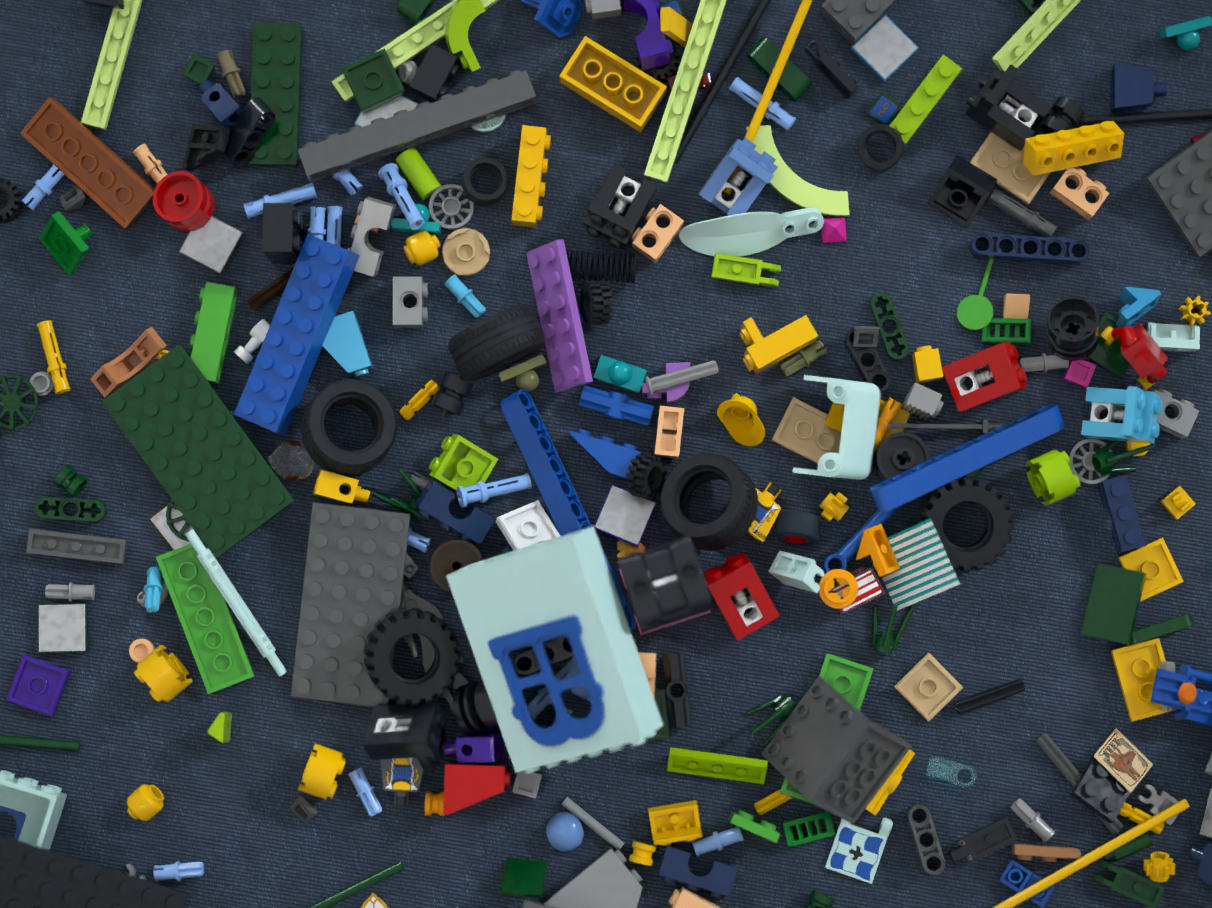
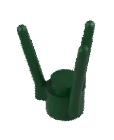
M1112 441L1103 448L1095 450L1096 454L1092 456L1094 469L1098 473H1102L1103 476L1110 473L1134 472L1136 467L1114 468V466L1117 465L1118 460L1154 449L1155 445L1150 444L1116 455L1113 451L1109 452L1108 450L1122 441Z
M398 468V472L419 498L422 492L403 469ZM373 490L370 491V495L406 513H411V517L421 522L425 519V516L418 512L420 508L415 503L417 501L415 497H412L405 504L394 497L390 499Z
M915 603L907 611L895 637L891 634L896 617L897 605H894L892 608L886 632L880 631L879 636L878 608L873 606L872 637L870 643L874 644L873 650L892 655V651L897 649L899 639L916 607Z
M788 694L783 697L778 695L773 700L746 712L747 715H751L775 705L773 707L775 712L751 730V735L756 734L777 717L783 719L763 743V747L769 744L797 706Z

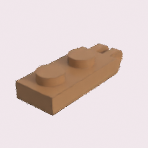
M1011 843V853L1018 855L1017 859L1032 860L1033 856H1042V861L1057 862V858L1077 859L1081 855L1079 849L1071 847Z

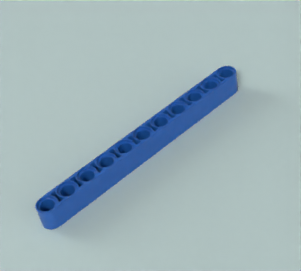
M520 389L501 401L503 414L560 536L592 527L530 394L526 390ZM602 549L629 629L632 631L636 628L635 617Z

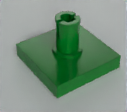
M60 211L51 215L39 240L70 276L78 270L89 250L84 241L90 238L91 231L86 225H81L74 230Z

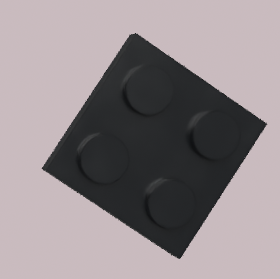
M1094 755L1070 795L1108 823L1114 822L1130 794Z

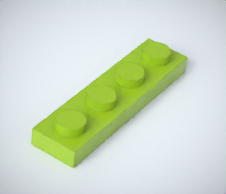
M945 55L941 56L890 124V127L896 129L901 135L904 146L962 70L960 66Z
M670 747L667 771L764 784L768 760Z

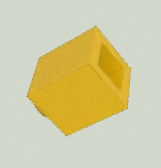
M931 346L917 348V352L912 354L916 383L941 380L943 378V371L938 348L932 349Z

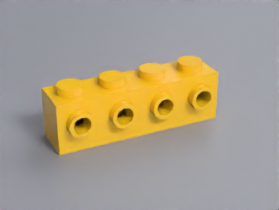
M1104 121L1100 124L1081 126L1080 128L1060 130L1055 133L1026 138L1023 164L1035 176L1121 158L1124 132L1114 121Z
M522 125L512 225L536 228L537 220H542L543 206H539L540 197L545 195L546 183L542 182V174L547 173L548 159H544L545 149H550L551 135H547L545 127Z

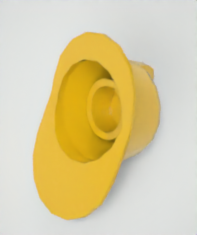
M736 393L730 400L724 401L719 405L717 415L730 435L738 443L745 446H757L763 441L765 428L757 416V407L751 399Z

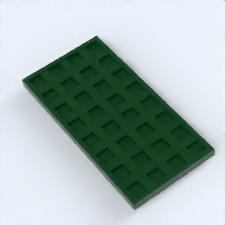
M181 344L177 345L101 401L216 559L295 502L290 492Z

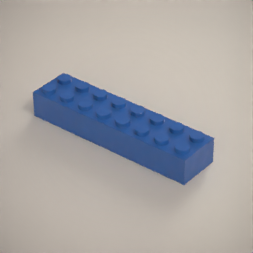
M307 234L234 415L273 432L287 435L323 347L322 344L332 325L360 255Z

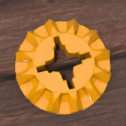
M831 570L822 577L819 583L821 599L826 605L833 608L849 606L854 602L858 594L857 581L846 570ZM834 578L839 585L848 584L842 590L843 599L837 593H828V591L834 588Z

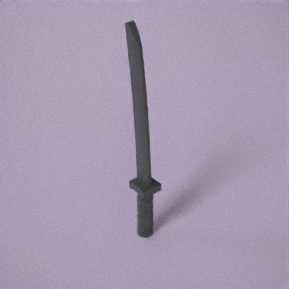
M983 420L980 421V424L890 423L888 428L981 429V434H986L1009 422L995 423Z

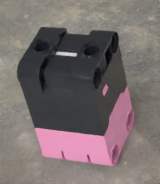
M690 535L668 541L665 545L644 552L638 551L617 558L620 565L619 571L625 589L628 591L635 613V620L641 635L710 613L711 596Z

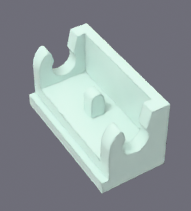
M1147 323V332L1162 351L1196 352L1200 349V327L1197 325Z
M783 551L778 552L768 571L784 585L818 593L820 589L818 583L814 581V576L816 574L821 577L825 576L823 570L815 564L816 561L814 559Z

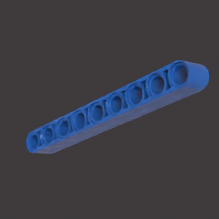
M1049 404L874 485L870 490L878 511L886 512L1064 429L1065 423L1058 404Z

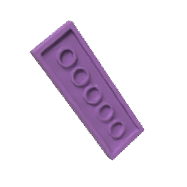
M564 239L555 240L526 252L541 327L545 336V346L555 393H559L593 382Z

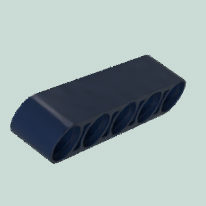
M979 233L975 235L968 247L970 254L980 259L1078 265L1087 259L1090 254V246L1087 242L1080 239ZM978 240L985 242L987 249L979 251L975 246V242ZM1001 242H1006L1010 245L1011 250L1009 253L1000 250L999 244ZM1024 244H1031L1035 249L1034 254H1027L1023 248ZM1049 245L1057 247L1059 251L1058 256L1049 254ZM1073 247H1079L1082 250L1083 255L1081 258H1077L1072 254Z

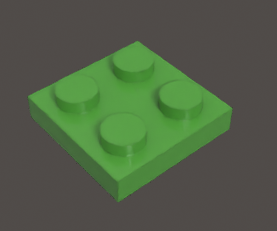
M740 809L738 813L732 811L728 820L730 823L777 843L780 833L775 831L777 826L765 820L757 823L753 821V815Z

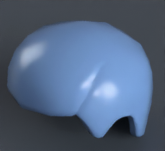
M567 811L558 812L549 819L546 826V835L549 843L553 848L561 852L572 851L580 846L583 841L584 831L579 818Z

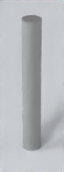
M567 797L561 805L614 848L621 849L624 845L622 840Z

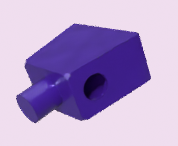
M501 730L487 731L476 735L462 733L456 738V741H445V756L457 755L458 763L495 762L504 755Z

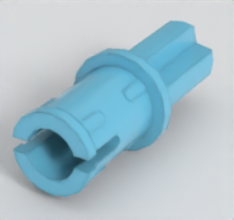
M456 274L445 282L444 285L456 296L457 302L459 304L462 303L475 318L480 317L486 311L485 307L472 294L473 290H469Z
M150 567L147 570V584L144 586V593L146 594L145 608L149 613L159 610L160 595L163 593V587L161 586L162 573L159 567Z

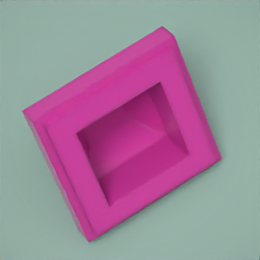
M845 218L824 219V225L821 228L822 243L846 242Z

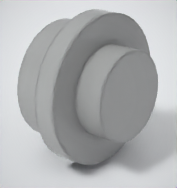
M407 61L399 67V79L407 85L411 84L418 71L414 61Z
M46 372L35 373L29 381L39 396L48 395L54 387L51 375Z

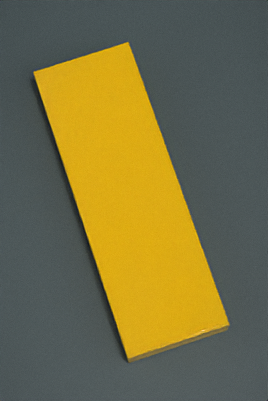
M661 7V32L683 47H686L693 23L672 8Z

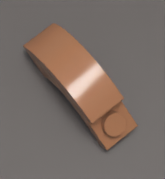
M150 327L120 356L102 365L90 380L106 398L160 358L159 354L167 345L153 327Z

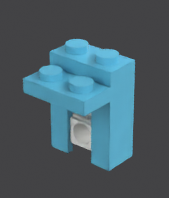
M1128 386L1127 390L1087 387L1085 401L1091 402L1090 421L1083 420L1082 436L1089 439L1154 444L1155 438L1159 435L1158 413L1160 414L1162 411L1160 395L1132 386ZM1117 407H1123V408H1125V411H1124L1123 409H1121V410L1118 409V410H1117L1116 408H1117ZM1107 408L1108 416L1101 420L1100 412ZM1115 420H1123V424L1115 423Z

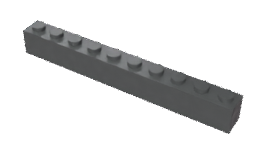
M516 70L509 73L505 78L499 80L498 78L490 79L484 83L485 85L479 87L470 86L463 89L462 93L456 95L447 94L440 97L439 101L433 103L424 102L417 105L416 109L410 111L400 110L394 113L393 117L387 119L377 118L370 125L364 127L354 126L347 133L341 135L331 134L324 141L318 143L313 141L304 144L301 149H298L309 182L537 104L536 95L527 70L522 72Z

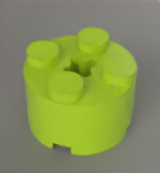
M1054 449L1026 462V467L1030 466V471L1026 472L1030 486L1037 498L1042 496L1045 499L1042 502L1045 506L1075 494L1076 488L1080 487V481L1077 475L1072 473L1069 466L1070 459L1065 451L1059 452Z

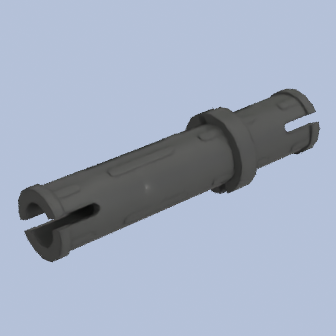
M997 188L988 200L989 203L1026 225L1027 229L1030 230L1031 228L1044 237H1051L1057 228L1056 225L1039 216V212L1031 211L1003 194Z

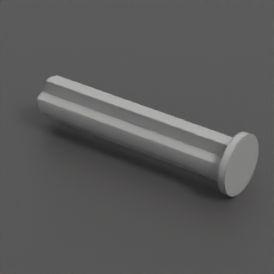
M713 360L650 379L646 376L645 381L649 394L653 395L654 391L714 375L719 370L716 361Z

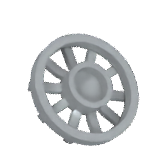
M455 184L444 185L437 189L430 198V215L434 222L441 224L442 228L452 230L461 228L470 221L473 215L474 203L468 198L459 201L463 193L461 186ZM448 189L449 197L445 198L441 192ZM452 189L459 190L456 197H452ZM437 195L443 200L442 203L434 202ZM470 203V209L461 207L463 204ZM433 206L442 207V210L434 213ZM460 211L469 213L466 219L461 216ZM444 213L445 216L440 222L436 216ZM448 216L451 217V225L444 224ZM454 216H457L462 222L455 225Z
M1098 439L1080 441L1072 448L1069 454V466L1072 473L1077 475L1079 481L1086 484H1097L1106 480L1111 475L1110 473L1103 476L1094 469L1092 463V456L1096 454L1093 451L1094 443L1100 445V448L1107 445ZM1089 443L1088 453L1082 446L1083 444ZM1080 448L1084 455H1077L1075 451ZM1073 457L1080 459L1081 463L1073 464ZM1083 466V469L1078 474L1075 468ZM1086 470L1089 471L1088 480L1082 478ZM1093 471L1096 472L1100 479L1092 480Z

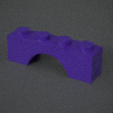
M621 0L624 11L637 13L647 21L644 31L635 37L636 51L642 71L669 64V54L673 53L670 39H665L664 33L661 32V20L658 17L660 13L658 0Z

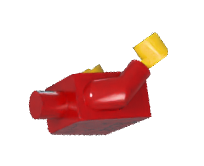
M1138 323L1133 328L1131 326H1124L1113 329L1107 326L1099 335V337L1106 340L1105 344L1108 346L1114 340H1120L1121 353L1140 376L1136 379V382L1141 383L1143 391H1146L1166 376L1167 370L1163 364L1168 360V357L1141 323Z

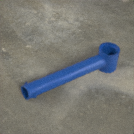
M901 506L886 512H879L877 509L835 554L823 560L822 570L824 574L831 571L828 568L830 559L837 560L840 564V569L846 570V563L859 550L864 530L879 524L883 525Z

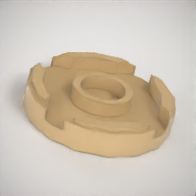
M462 228L448 235L443 244L442 255L444 263L450 271L459 276L468 277L478 274L486 267L489 262L490 249L488 241L483 234L469 228Z

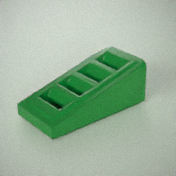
M992 318L991 322L982 329V343L1000 344L1010 341L1011 345H1033L1032 319ZM991 324L995 325V337H990ZM1001 325H1005L1004 337H1000ZM1011 326H1015L1014 337H1010ZM1021 326L1025 327V338L1020 337Z
M829 811L781 822L788 847L835 835ZM820 818H824L827 832H822ZM813 820L815 821L818 833L814 835L810 825V821ZM801 823L806 825L808 833L806 837H803ZM796 825L798 839H794L791 826Z

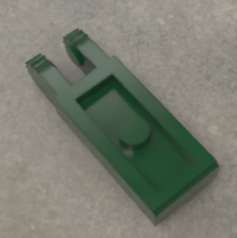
M1099 860L1098 865L1101 868L1113 871L1115 874L1112 882L1098 874L1093 875V880L1109 886V889L1140 903L1157 908L1165 886L1123 867H1116Z

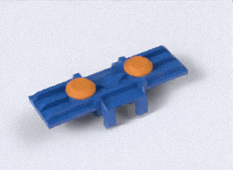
M1186 664L1181 665L1178 673L1157 668L1150 702L1182 710L1180 713H1174L1175 719L1182 721L1193 720L1196 724L1202 726L1212 725V674L1191 669ZM1196 680L1209 683L1207 691L1197 689L1195 687Z

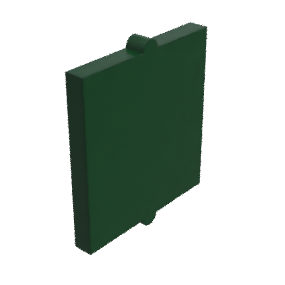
M525 858V860L507 859L501 895L519 896L520 899L523 897L542 898L547 862L533 861Z

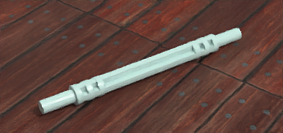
M194 529L185 533L198 553L197 558L263 658L266 657L279 677L285 674L287 670L274 652L276 650L210 549L205 548Z

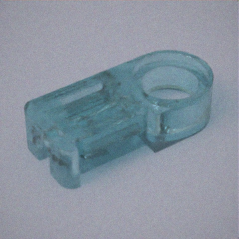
M936 756L929 757L928 768L925 771L926 777H930V774H932L931 777L962 787H969L975 782L976 772L971 766ZM964 768L971 772V779L967 783H962L958 779V772Z

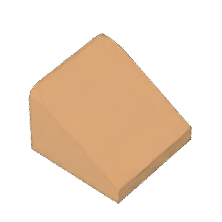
M1005 294L1003 318L1028 319L1030 295Z

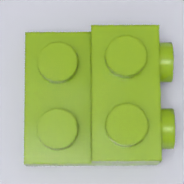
M453 433L451 437L447 436L441 445V448L444 450L440 457H435L429 465L431 472L429 475L456 490L457 486L468 487L476 485L479 481L486 482L498 458L460 435Z

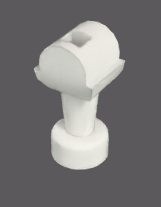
M262 319L250 331L249 334L252 338L245 347L240 345L234 351L245 363L249 364L252 361L253 356L251 354L263 344L270 324L265 319Z

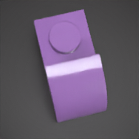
M690 362L666 363V374L690 367ZM690 381L654 391L653 395L649 394L646 383H642V396L647 395V399H662V395H666L667 404H672L685 396L689 389Z

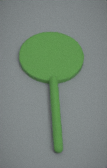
M989 259L979 294L967 296L958 305V320L962 326L969 330L983 329L993 318L992 304L983 294L994 259Z

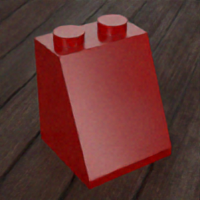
M445 764L443 815L452 814L504 792L506 786L511 785V770H507V765Z

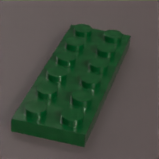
M253 22L251 99L256 97L262 98L275 113L276 119L249 161L250 166L298 167L301 23Z

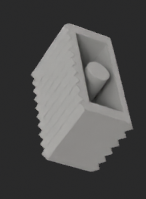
M915 382L909 389L901 408L910 412L911 415L919 416L920 419L924 418L925 421L930 417L935 418L936 415L938 416L944 402L940 401L942 394Z

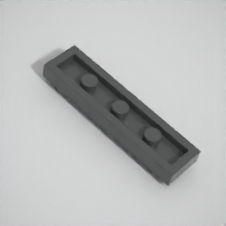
M29 529L26 553L125 564L128 540Z

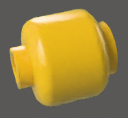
M420 231L406 239V246L403 249L411 264L416 263L418 266H422L438 257L437 248L441 247L435 234L430 235L427 231Z
M141 785L127 798V811L129 815L136 820L149 821L163 808V793L155 785Z

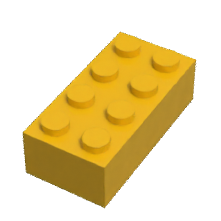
M586 36L559 76L561 84L640 133L660 104L667 90V86Z

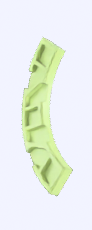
M771 125L760 126L753 141L756 145L754 150L761 155L765 151L776 159L773 164L778 166L769 184L779 194L801 208H816L822 215L849 217L848 191H832L819 188L801 179L786 165L778 153L772 137Z

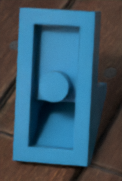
M1124 287L1119 299L1125 306L1118 312L1119 318L1116 326L1132 325L1157 305L1162 293L1159 290Z

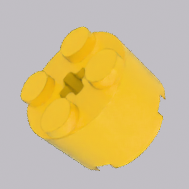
M163 645L158 646L138 663L134 674L142 683H147L151 688L149 692L156 701L160 702L163 699L169 702L192 683V678H186L189 674L187 668L173 652L169 655L165 653L164 650L167 648Z
M315 743L313 749L317 752L311 751L302 775V782L305 785L299 784L298 790L326 800L327 797L333 798L337 787V781L334 779L336 773L341 775L346 758L342 757L343 753Z

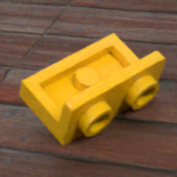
M696 800L648 808L654 845L667 846L673 842H691L702 837Z

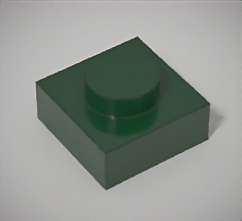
M193 54L182 75L201 85L204 81L210 79L216 65Z

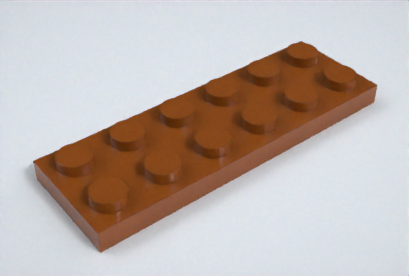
M49 97L20 132L23 137L123 228L128 229L152 201L155 189L53 97Z

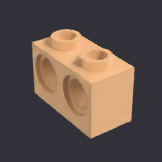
M1068 168L1049 193L1089 221L1109 195V192L1106 191V187L1099 181L1094 180L1093 182L1087 178L1086 172L1081 168ZM1065 180H1074L1076 189H1069L1065 184ZM1092 193L1096 198V202H1087L1085 194Z
M661 204L657 209L653 207L645 218L648 221L643 229L638 227L631 237L634 240L632 247L655 264L684 225V220ZM664 217L669 220L670 225L666 228H660L656 221ZM646 237H652L655 239L656 244L648 248L643 245L642 241Z
M660 406L654 456L679 459L684 408Z

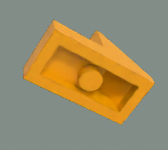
M882 524L864 530L856 560L870 555L879 577L900 569Z

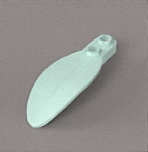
M805 208L782 214L775 212H748L690 224L680 230L679 238L684 245L702 254L715 256V253L741 257L767 250L790 237L818 232L824 225V218L816 208Z

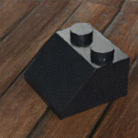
M956 155L927 203L964 226L969 227L998 179Z

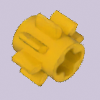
M1199 295L1194 301L1187 297L1185 299L1187 306L1182 305L1179 307V310L1183 311L1181 320L1186 319L1189 321V326L1194 325L1195 321L1202 325L1205 322L1202 316L1206 317L1211 314V312L1206 311V306L1209 302H1202ZM1197 308L1199 312L1192 314L1191 310Z
M830 492L819 506L824 510L821 516L829 522L833 518L839 521L849 509L845 504L848 498L840 492L836 496Z
M1153 852L1150 855V859H1144V871H1146V876H1150L1152 881L1166 882L1169 879V875H1175V863H1173V858H1169L1167 853Z

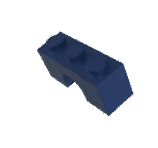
M1126 475L1097 483L1103 506L1107 507L1112 520V530L1110 531L1116 552L1121 553L1146 546Z
M430 479L415 502L418 508H420L418 512L430 520L432 517L440 520L439 525L450 532L453 529L461 533L459 537L471 544L473 541L481 544L495 522V518L473 503L462 514L455 515L450 513L449 504L454 497L453 492L435 480Z
M670 845L666 846L658 871V875L663 876L662 881L675 885L677 881L686 883L685 888L697 892L700 891V888L710 891V896L723 899L724 895L730 897L738 870L737 866L713 859L712 866L706 874L696 875L688 867L691 854L689 851Z

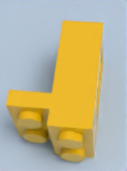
M807 315L765 338L762 337L751 317L743 321L740 328L741 333H739L745 346L750 345L744 352L743 362L748 371L753 370L755 375L813 344L818 337Z

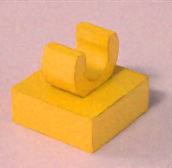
M1177 486L1160 501L1175 520H1178L1196 504L1181 486Z

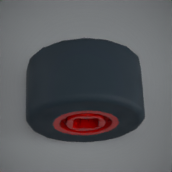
M782 511L777 516L775 537L780 542L788 545H815L819 539L820 518L805 511Z

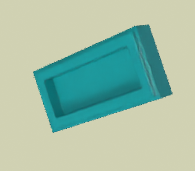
M1202 17L1160 28V37L1165 38L1177 35V43L1181 49L1186 51L1193 50L1200 43V34L1197 29L1212 26V17Z
M415 204L425 221L424 225L419 229L413 230L407 219L392 218L391 227L396 232L416 234L420 231H427L430 235H441V224L428 222L430 213L428 208L422 204Z
M601 355L593 379L639 394L647 370Z

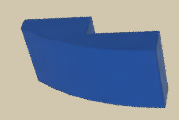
M1011 860L999 881L1019 893L1042 880V878ZM1052 885L1032 896L1029 900L1044 908L1056 887Z

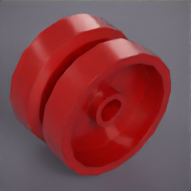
M177 171L164 176L157 183L153 192V205L156 212L172 227L183 232H189L203 227L210 220L214 211V198L211 191L193 174Z

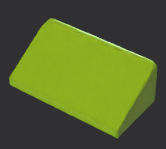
M220 712L208 729V733L222 743L230 742L232 713Z

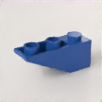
M577 428L576 432H570V437L609 475L629 480V478H626V473H630L628 466L633 465L631 461L636 459L637 454L641 455V452L637 451V446L623 443V446L613 444L614 439L600 436V439L590 436L591 432Z

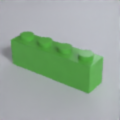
M206 282L205 288L202 287L200 291L199 301L202 302L201 310L197 311L194 324L197 325L196 334L191 336L189 347L192 349V360L209 383L219 385L238 290L232 286Z

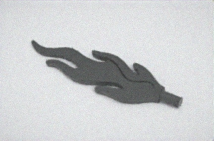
M403 581L400 609L412 610V608H420L443 619L442 613L433 604L414 594L411 589L408 590ZM413 634L404 635L403 637L410 647L412 656L414 658L417 657V645ZM418 634L422 645L423 665L426 673L434 661L435 652L429 639ZM462 655L461 660H459L460 663L464 662ZM459 671L458 674H454L452 679L454 680L453 686L456 689L459 686L469 684ZM446 687L443 690L445 693L442 696L448 701L451 712L455 713L453 696Z

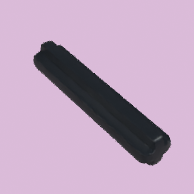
M1017 679L954 702L957 713L961 714L1025 691V686L1022 679Z

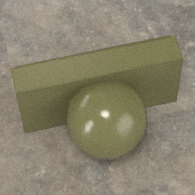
M541 354L500 372L499 377L503 385L515 380L519 389L532 392L539 385V376L536 370L547 366V363Z

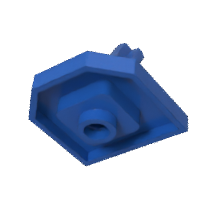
M521 0L523 4L538 9L533 20L552 35L559 38L573 32L583 13L582 0Z

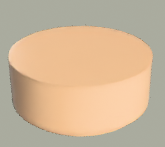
M137 639L130 645L129 654L132 660L140 663L155 648L149 640Z

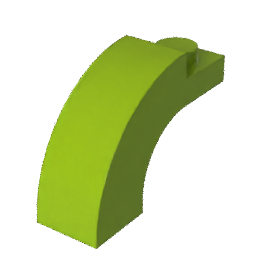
M457 0L447 18L445 28L446 43L451 54L460 51L461 55L458 56V59L463 69L468 68L470 72H473L481 67L469 44L468 30L472 21L479 14L485 12V8L481 0Z

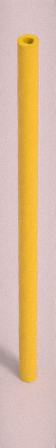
M802 0L745 135V138L752 143L813 0ZM737 165L733 173L728 178L727 182H731V179L734 178L733 175L737 174L736 171H741L739 169L740 166ZM730 187L723 189V192L730 195L733 191V188Z
M1187 800L1179 801L992 908L1015 907L1190 807Z

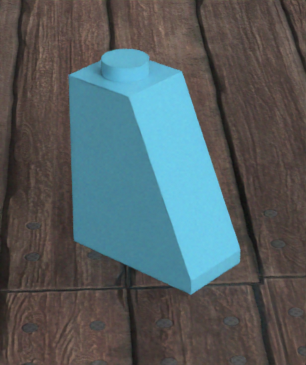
M350 311L334 317L322 346L350 376L355 375V378L369 374L368 370L373 369L355 313Z

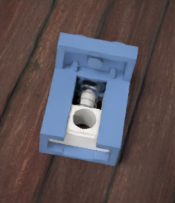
M744 137L742 141L737 138L698 194L727 215L746 213L766 183L769 184L774 177L773 173L778 168V166L773 164L776 159L765 151L762 155L754 150L756 145ZM737 165L752 175L741 191L739 186L745 181V176L748 177L742 170L740 172L736 171L737 174L733 175L734 178L731 179V182H727ZM727 187L733 188L735 191V196L730 201L723 200L721 196L723 189Z

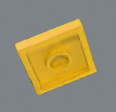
M1163 538L1117 558L1122 568L1146 574L1140 602L1184 582Z

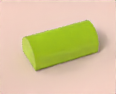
M415 147L407 149L395 159L396 164L422 201L442 187Z

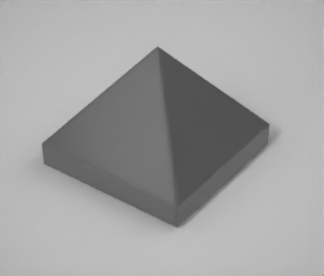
M76 185L61 195L59 199L65 210L82 209L85 195L83 190Z
M855 326L853 347H877L879 327Z
M302 795L289 807L306 825L318 813L314 800Z

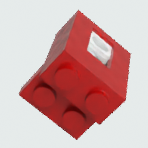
M1010 341L1002 342L942 367L958 412L968 411L1005 395L1022 391L1027 387L1025 382L1027 381V375L1024 369L1019 367L1017 361L1018 352L1015 346L1011 345ZM987 366L990 367L989 369L991 371L984 370V372H980V374L977 373V370L982 369ZM967 377H970L973 381L971 389L965 386ZM992 378H994L995 383L985 387L982 386L984 382L992 381Z
M744 553L732 555L725 563L718 567H712L704 573L709 593L737 641L780 617L752 563ZM744 588L747 589L750 596H745ZM732 595H733L734 598H736L735 601L737 600L738 603H736V604L733 603V601H732V599H731V596H732ZM752 607V610L749 613L744 614L747 608Z

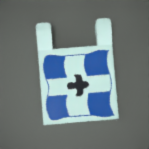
M841 818L825 868L872 884L893 825L892 820L883 818L879 832L875 833L852 825Z

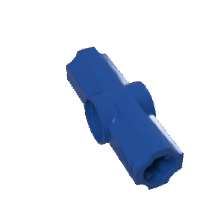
M585 385L579 401V406L601 412L606 417L620 421L627 420L647 427L654 406L632 400L624 394L613 391L605 392Z

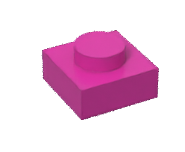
M1082 359L1071 361L1063 380L1086 389L1096 365Z

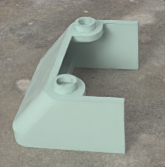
M804 375V380L828 383V398L834 403L845 404L839 453L829 452L823 454L818 461L817 470L799 467L793 468V473L856 480L867 478L871 474L881 400L880 389L875 384L868 382Z

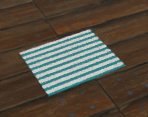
M931 518L888 537L900 569L881 577L893 604L898 607L897 611L960 584Z

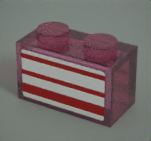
M864 565L852 571L858 584V594L854 602L849 606L836 608L840 616L885 594L873 567L866 569ZM834 580V588L828 591V593H837L843 599L842 590L848 584L839 585Z

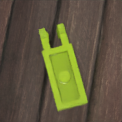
M715 253L711 278L778 287L779 280L760 276L762 269L770 272H780L781 266L765 263L763 260Z

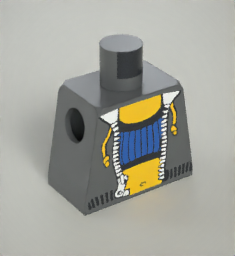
M417 758L381 759L384 791H394V806H409V792L420 791L424 776V770Z

